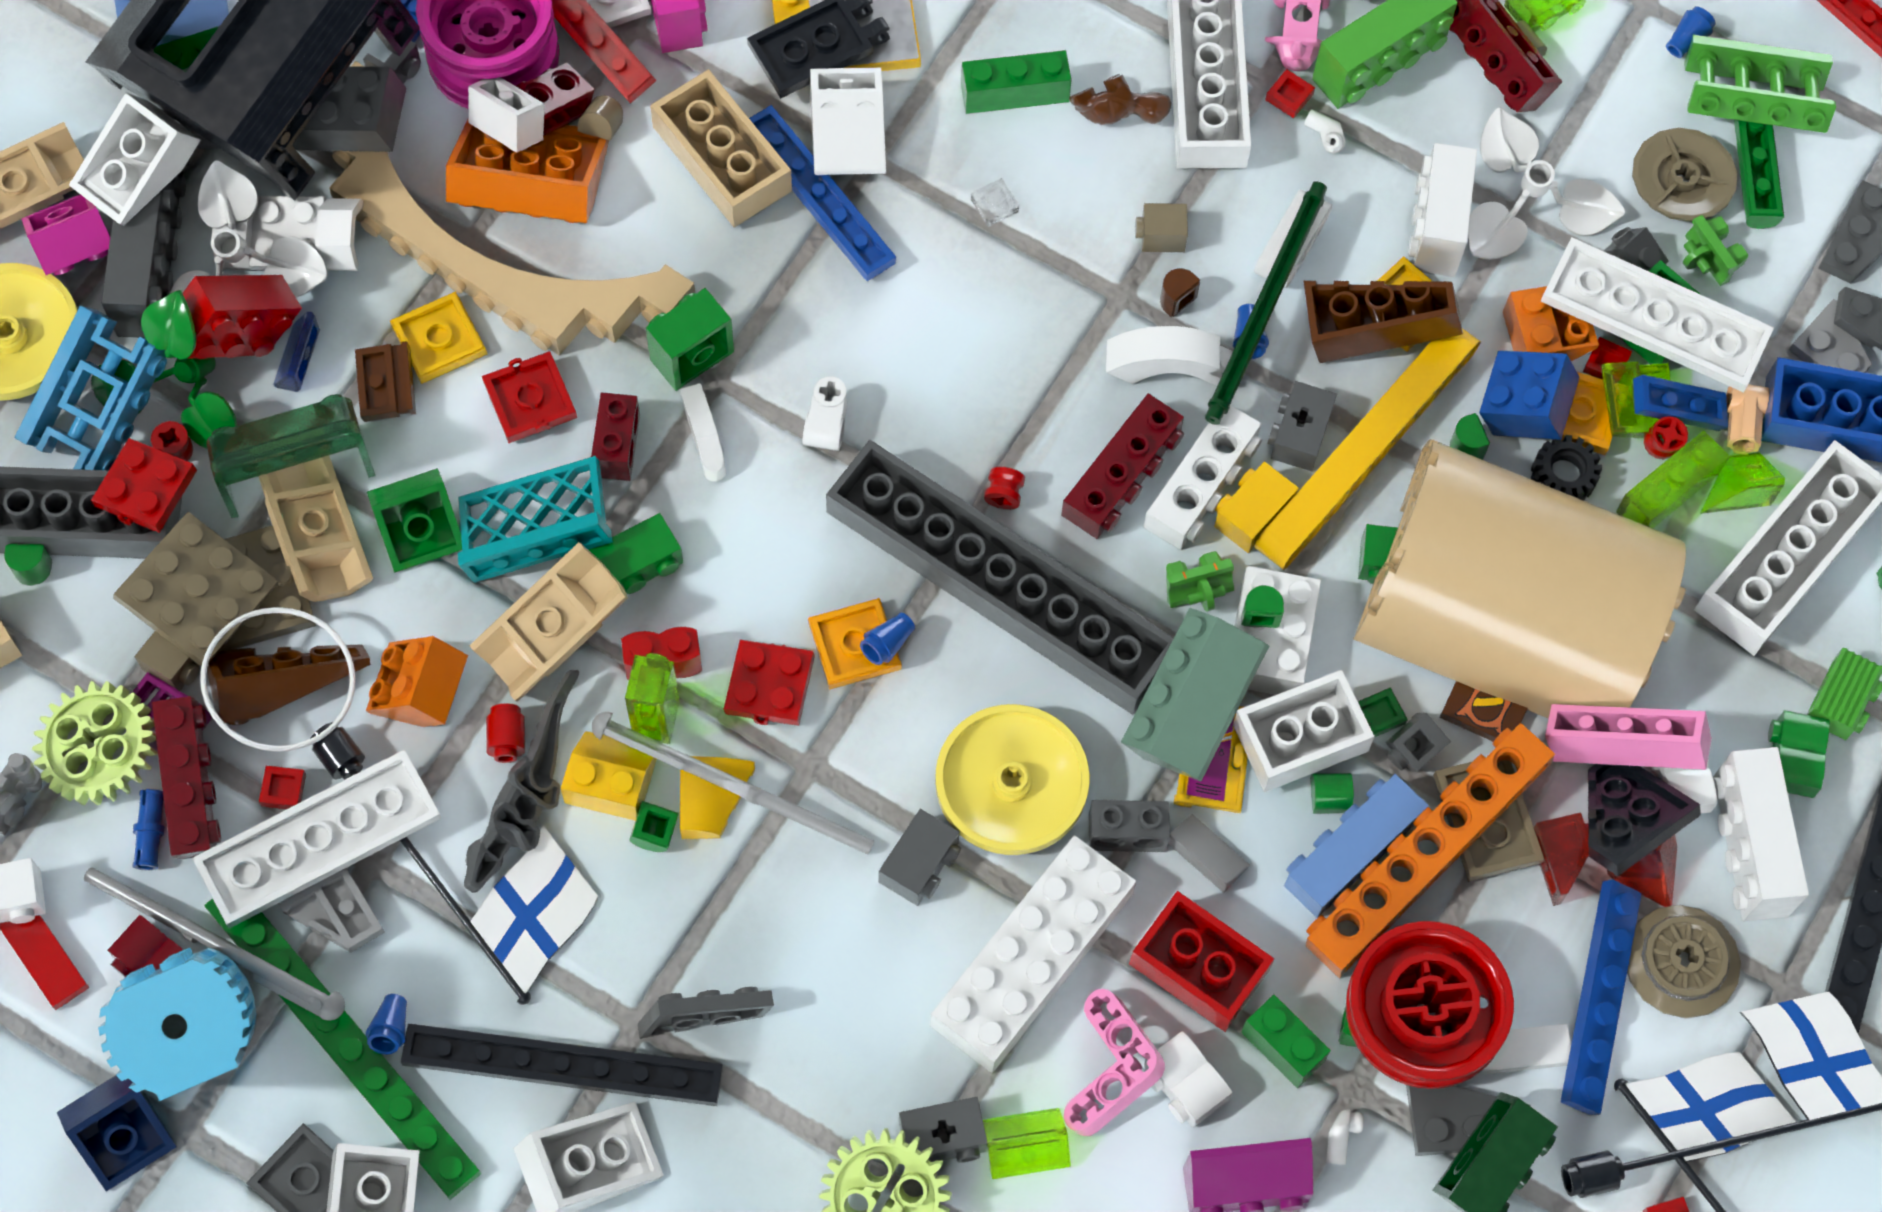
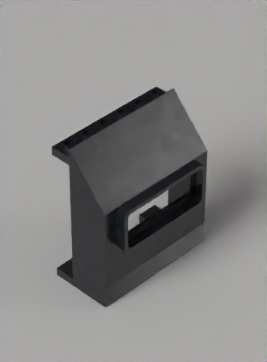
M130 0L85 63L95 68L110 84L120 90L122 87H125L140 98L150 101L176 121L272 181L284 195L295 201L316 172L292 146L294 141L373 32L377 34L388 50L400 57L420 27L400 0H238L192 65L184 72L154 53V49L190 0Z

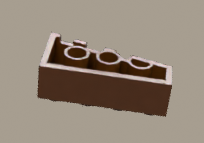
M1303 280L1311 340L1319 363L1463 335L1459 305L1452 282L1405 281L1403 285H1386L1385 281H1371L1370 285L1349 284V281H1334V284H1317V281Z

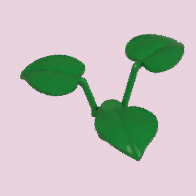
M177 290L150 304L144 310L141 318L144 336L148 343L155 346V349L165 350L167 358H177L174 367L163 371L159 377L155 378L153 383L171 375H175L181 382L195 383L188 397L192 406L183 410L181 421L188 432V436L196 444L218 452L234 451L243 447L244 444L239 436L235 414L225 398L214 392H203L198 395L201 387L207 383L205 376L214 371L216 360L215 357L187 359L195 350L196 333L189 307L181 290ZM122 359L114 375L129 382L136 368L131 362ZM92 374L91 388L94 391L95 397L105 406L114 386Z

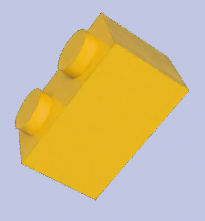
M1265 461L1256 471L1250 468L1239 481L1238 486L1240 488L1233 496L1229 493L1226 494L1215 508L1217 517L1214 527L1248 554L1254 548L1262 532L1299 490L1295 484Z

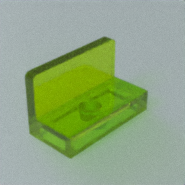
M1059 1108L983 1120L988 1142L987 1151L992 1179L1071 1167L1068 1133Z

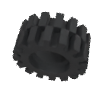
M1566 435L1563 441L1552 439L1550 443L1547 440L1536 455L1531 467L1533 473L1530 478L1584 501L1586 496L1589 498L1600 479L1599 475L1602 471V464L1598 465L1601 458L1598 453L1592 455L1594 447L1591 444L1586 448L1583 447L1582 444L1585 439L1578 437L1576 443L1572 442V435ZM1559 460L1573 463L1579 469V478L1572 482L1558 478L1553 472V464Z

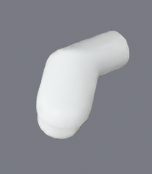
M1311 109L1304 125L1320 132L1326 151L1333 154L1342 151L1346 140L1341 123Z
M1350 1109L1339 1113L1329 1131L1326 1162L1346 1164L1349 1132H1362L1364 1123L1362 1113L1350 1112Z

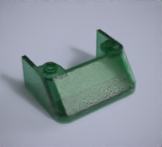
M339 394L327 396L321 402L239 426L220 427L214 430L206 441L212 475L231 518L239 517L230 487L231 484L358 447L368 478L376 476L352 400Z

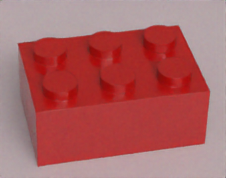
M283 275L195 276L182 293L189 307L196 333L195 350L187 359L234 358L239 356L262 357L269 354L282 334L291 327L292 321L302 309Z
M1177 891L1132 951L1129 965L1226 1032L1270 971L1275 958Z

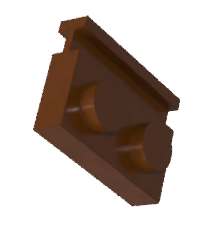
M401 342L400 345L394 346L386 344L355 349L361 419L364 422L400 417V414H416L411 349L408 342Z

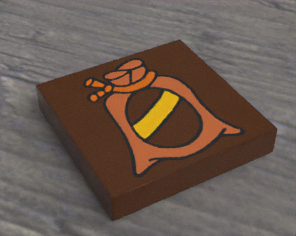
M1456 681L1439 718L1494 742L1507 727L1513 731L1522 722L1528 708Z

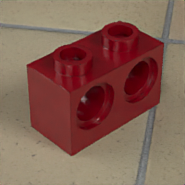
M567 62L554 69L549 68L540 76L529 81H522L516 86L544 103L543 136L580 118L591 103L595 90Z
M603 392L600 394L591 457L596 456L600 461L601 478L631 481L640 421L637 396Z

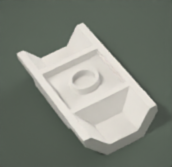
M258 196V205L254 214L246 221H235L236 227L234 231L245 240L247 247L267 257H270L271 245L276 239L295 237L310 244L321 255L327 270L358 271L359 263L354 248L356 216L363 208V200L325 198L324 196H298L294 201L287 196ZM212 228V236L216 231L222 228ZM245 255L242 260L236 263L225 261L223 263V270H265L268 264Z

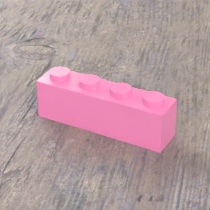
M1560 704L1551 705L1545 733L1548 747L1555 753L1553 762L1702 770L1707 768L1712 739L1706 711Z

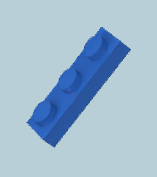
M1647 375L1633 378L1635 414L1658 419L1667 416L1676 417L1686 425L1714 431L1728 428L1727 396L1725 392Z

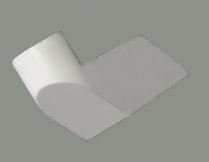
M699 383L680 388L688 423L703 465L704 475L710 481H719L726 475L725 461L702 385Z

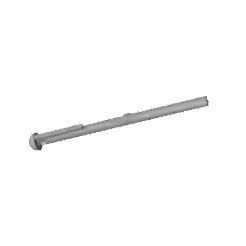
M602 712L592 722V732L599 740L602 739L603 735H606L745 798L746 801L761 805L865 854H869L873 846L874 840L612 721V712Z
M89 868L84 875L85 882L181 933L188 941L192 943L199 941L208 948L221 951L236 964L253 972L251 980L316 1014L321 1019L327 1021L335 1020L344 1012L345 1001L339 992L334 991L327 995L95 868Z

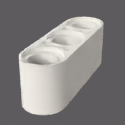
M1300 189L1295 195L1260 255L1254 273L1267 279L1301 206L1306 191ZM1324 201L1284 288H1287L1319 235L1331 212L1332 204Z

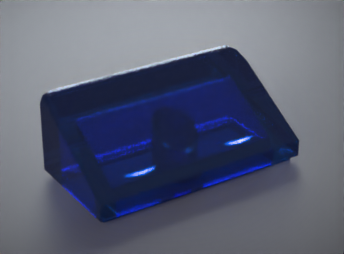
M306 312L293 324L273 383L274 387L293 392L301 390L320 332L313 312Z

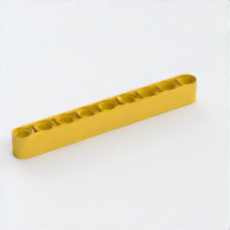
M1463 328V335L1431 341L1267 526L1256 541L1254 548L1285 570L1471 359L1481 341Z

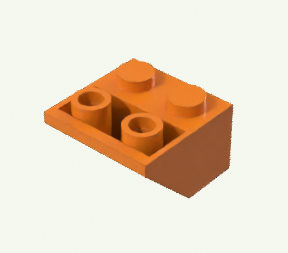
M1547 286L1510 292L1503 309V316L1513 351L1564 353L1573 361L1598 348L1599 343L1592 324L1541 302Z
M435 636L389 642L381 657L382 665L377 679L369 691L370 699L366 712L420 727L445 725L468 655Z

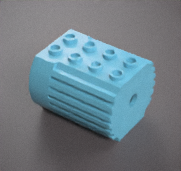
M210 947L193 954L191 948L175 953L159 964L160 969L155 970L153 964L131 972L120 981L121 985L116 988L111 1000L100 1009L99 1018L106 1015V1021L98 1027L99 1036L106 1034V1040L101 1044L103 1053L108 1050L111 1053V1056L106 1061L110 1067L118 1066L120 1071L116 1074L121 1081L130 1079L133 1083L129 1088L136 1093L147 1090L155 1093L158 1100L161 1101L239 1067L246 1053L244 1047L249 1045L255 1031L257 1015L255 999L249 981L237 964L221 951ZM172 1014L182 1016L187 1022L186 1033L176 1039L169 1038L162 1030L164 1019Z

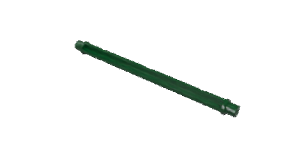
M1314 181L1310 190L1305 192L1301 206L1217 388L1208 402L1209 408L1205 415V420L1211 424L1219 425L1223 415L1227 414L1230 409L1229 406L1315 218L1324 204L1325 200L1323 197L1327 191V186L1322 182Z

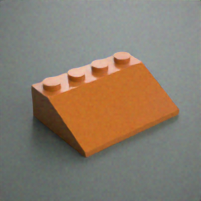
M467 119L446 164V202L457 203L464 207L490 208L498 212L528 214L536 218L562 219L569 223H587L595 203L609 140L577 131L578 126L565 125L543 136V141L525 150L515 152L468 123Z

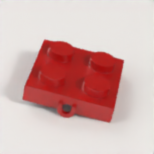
M550 351L524 361L521 358H515L508 363V367L482 376L483 384L508 444L536 433L539 434L541 431L549 430L552 427L577 418L576 410ZM516 363L520 364L517 367H513V365Z
M129 438L91 501L95 507L117 515V518L126 525L131 526L134 522L160 533L197 472V469L193 463L173 456L170 452H163L160 448L156 449Z
M740 640L723 708L725 714L752 718L755 723L760 725H768L770 721L799 726L814 663V652L786 647L785 645L779 646L774 643L766 644Z

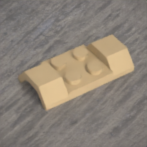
M64 122L0 151V229L63 200L64 194L74 190L69 184L84 159Z
M320 451L304 463L273 468L263 461L257 462L255 469L266 498L265 505L286 565L290 566L299 595L312 602L349 596L370 583L373 576L328 451Z
M578 542L469 646L491 665L508 686L511 697L518 702L545 676H550L603 626L602 622L628 597L624 587L606 566L584 545Z

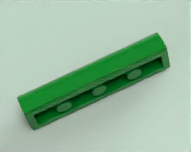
M1734 120L1746 224L1754 229H1766L1776 226L1784 218L1773 125Z

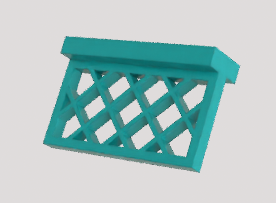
M596 456L458 497L462 551L458 552V565L474 583L564 557L578 542L587 549L613 542L611 529L606 524L600 461ZM590 471V478L582 489L571 484L578 474ZM555 482L558 485L547 500L537 495L544 484ZM569 490L577 495L566 510L555 504L565 491ZM516 492L523 494L512 510L502 505L510 494ZM534 500L542 504L534 517L529 520L521 514L530 502ZM585 500L593 503V513L579 517L574 515ZM483 502L489 504L478 520L471 517L470 506ZM500 510L508 516L498 529L494 530L487 526L495 513ZM551 510L561 515L555 524L546 527L540 526ZM516 520L526 525L519 535L509 538L505 536ZM482 530L492 535L485 545L473 548V542Z

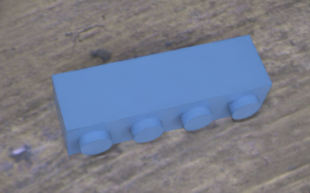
M1396 774L1387 782L1383 779L1377 781L1366 793L1369 799L1361 807L1353 804L1339 819L1343 823L1334 832L1330 829L1324 831L1313 843L1316 849L1307 858L1303 854L1299 855L1286 869L1289 875L1284 887L1316 918L1326 911L1343 891L1350 888L1371 863L1378 861L1399 835H1405L1414 827L1413 822L1429 807Z

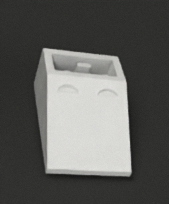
M881 68L810 69L814 175L886 174Z

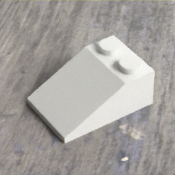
M125 93L69 186L117 223L124 226L183 170L201 140L150 101Z
M636 1102L531 1132L513 1148L537 1212H578L664 1176Z

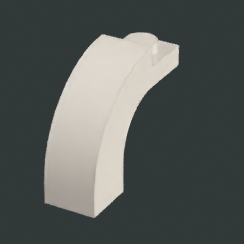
M1179 326L1140 328L1124 332L1107 340L1106 373L1131 384L1153 375L1180 373L1198 377L1217 386L1233 351L1220 346V336L1204 330Z

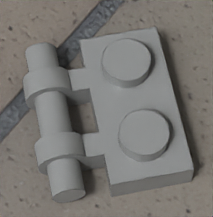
M19 753L9 756L7 765L0 773V833L3 835L7 833L10 827L16 826L22 819L25 811L24 807L27 804L23 799L26 793L29 791L36 793L42 788L41 773L34 767L32 761L27 756Z

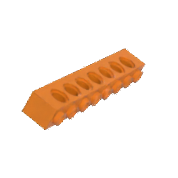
M1522 723L1513 731L1508 727L1503 730L1492 743L1495 749L1487 757L1480 754L1466 769L1469 775L1460 784L1453 781L1442 792L1440 798L1443 801L1433 811L1429 807L1426 808L1413 822L1417 828L1407 838L1403 834L1399 835L1386 850L1390 855L1381 864L1377 861L1371 863L1360 876L1363 882L1354 891L1350 888L1343 891L1333 903L1336 909L1327 918L1320 915L1308 927L1306 932L1309 936L1307 937L1306 947L1339 979L1363 955L1370 944L1384 934L1551 765L1555 753ZM1503 760L1510 761L1516 766L1517 772L1514 774H1504L1498 769L1497 763ZM1475 787H1483L1488 790L1491 798L1486 801L1476 800L1470 790ZM1450 813L1458 814L1463 818L1464 825L1459 828L1450 827L1446 824L1444 816ZM1422 840H1430L1436 844L1438 852L1426 855L1419 850L1417 844ZM1395 867H1404L1409 870L1412 878L1406 882H1399L1392 877L1390 871ZM1372 893L1378 894L1384 899L1385 905L1380 909L1369 908L1364 902V897ZM1345 920L1351 921L1357 926L1358 932L1353 936H1344L1338 931L1337 924Z

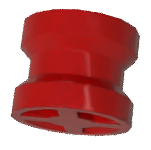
M1662 417L1646 431L1643 441L1645 449L1654 458L1662 460L1671 458L1688 441L1687 427L1676 417ZM1658 435H1662V438L1664 439V443H1662V441H1661V439H1660V437H1659Z
M175 421L163 422L156 426L151 434L153 448H160L166 453L170 452L173 456L185 461L191 458L194 450L193 444L182 424ZM175 438L174 441L166 443V441Z
M1008 467L992 468L988 477L991 484L984 494L985 502L1000 509L1012 510L1018 508L1021 501L1019 489L1023 488L1025 483L1024 474Z

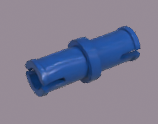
M156 789L140 790L138 823L133 824V834H136V843L132 867L139 870H157L160 837L165 833V826L161 824L164 802L163 791Z

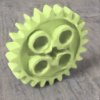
M91 681L88 692L76 685L74 689L75 697L70 698L65 693H61L63 704L60 707L52 703L49 704V708L54 714L51 718L46 716L40 717V720L47 726L45 730L34 731V735L40 738L42 743L33 746L32 750L42 755L34 761V765L44 770L41 773V778L45 782L50 783L49 788L57 794L61 792V796L68 801L73 800L75 797L77 802L86 805L90 797V800L96 805H101L103 794L114 802L117 797V789L120 788L129 794L130 787L128 782L131 779L138 783L142 782L137 772L140 769L151 770L152 767L144 760L146 756L157 755V751L149 746V743L156 741V734L153 731H149L155 726L154 719L147 716L151 709L144 703H141L142 699L134 692L129 694L130 691L122 685L116 689L108 681L104 683L101 689L99 685ZM114 713L110 723L103 725L106 716ZM78 727L76 735L68 739L69 732L73 728ZM124 746L121 756L113 760L114 752ZM88 761L86 769L77 774L80 764Z
M888 1128L883 1129L880 1139L877 1140L873 1132L868 1130L865 1134L864 1144L854 1136L850 1140L852 1151L843 1146L839 1147L837 1153L842 1162L835 1159H830L827 1166L835 1174H824L821 1178V1182L831 1187L821 1191L819 1194L820 1199L830 1201V1204L824 1207L821 1212H871L880 1198V1192L885 1189L899 1164H903L905 1170L881 1212H949L950 1209L940 1204V1202L950 1200L952 1192L941 1190L940 1187L948 1183L950 1178L949 1175H937L936 1173L943 1165L942 1160L934 1162L928 1160L933 1151L932 1147L926 1148L922 1152L917 1149L920 1141L918 1136L908 1144L905 1143V1132L903 1130L899 1132L895 1140L890 1139ZM876 1158L883 1160L888 1167V1174L884 1176L873 1175L868 1168V1161ZM908 1179L917 1180L923 1187V1194L918 1197L909 1196L903 1189V1182ZM855 1193L863 1195L868 1202V1209L864 1211L854 1210L848 1202V1196Z

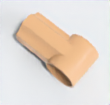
M1748 384L1743 393L1729 386L1726 394L1727 413L1729 414L1727 447L1731 448L1734 453L1742 455L1758 452L1761 446L1763 418L1769 402V388Z

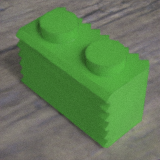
M1842 648L1832 661L1807 715L1829 719V732L1845 741L1854 731L1860 734L1870 716V713L1864 711L1868 701L1874 703L1882 691V681L1879 680L1882 674V666L1877 665L1875 662H1870L1869 659L1863 658L1861 655H1856L1855 652L1849 651L1847 648Z

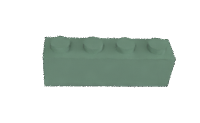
M1189 608L1121 743L1147 761L1201 782L1270 646L1218 617Z

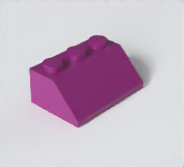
M1311 1138L1190 1151L1183 1166L1189 1212H1227L1240 1210V1212H1264V1207L1280 1206V1211H1294L1304 1208V1203L1309 1202L1313 1196Z

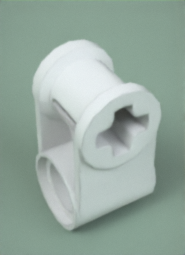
M827 376L816 383L810 410L805 420L803 445L840 451L847 411L845 384L839 378ZM829 396H834L832 401H828Z

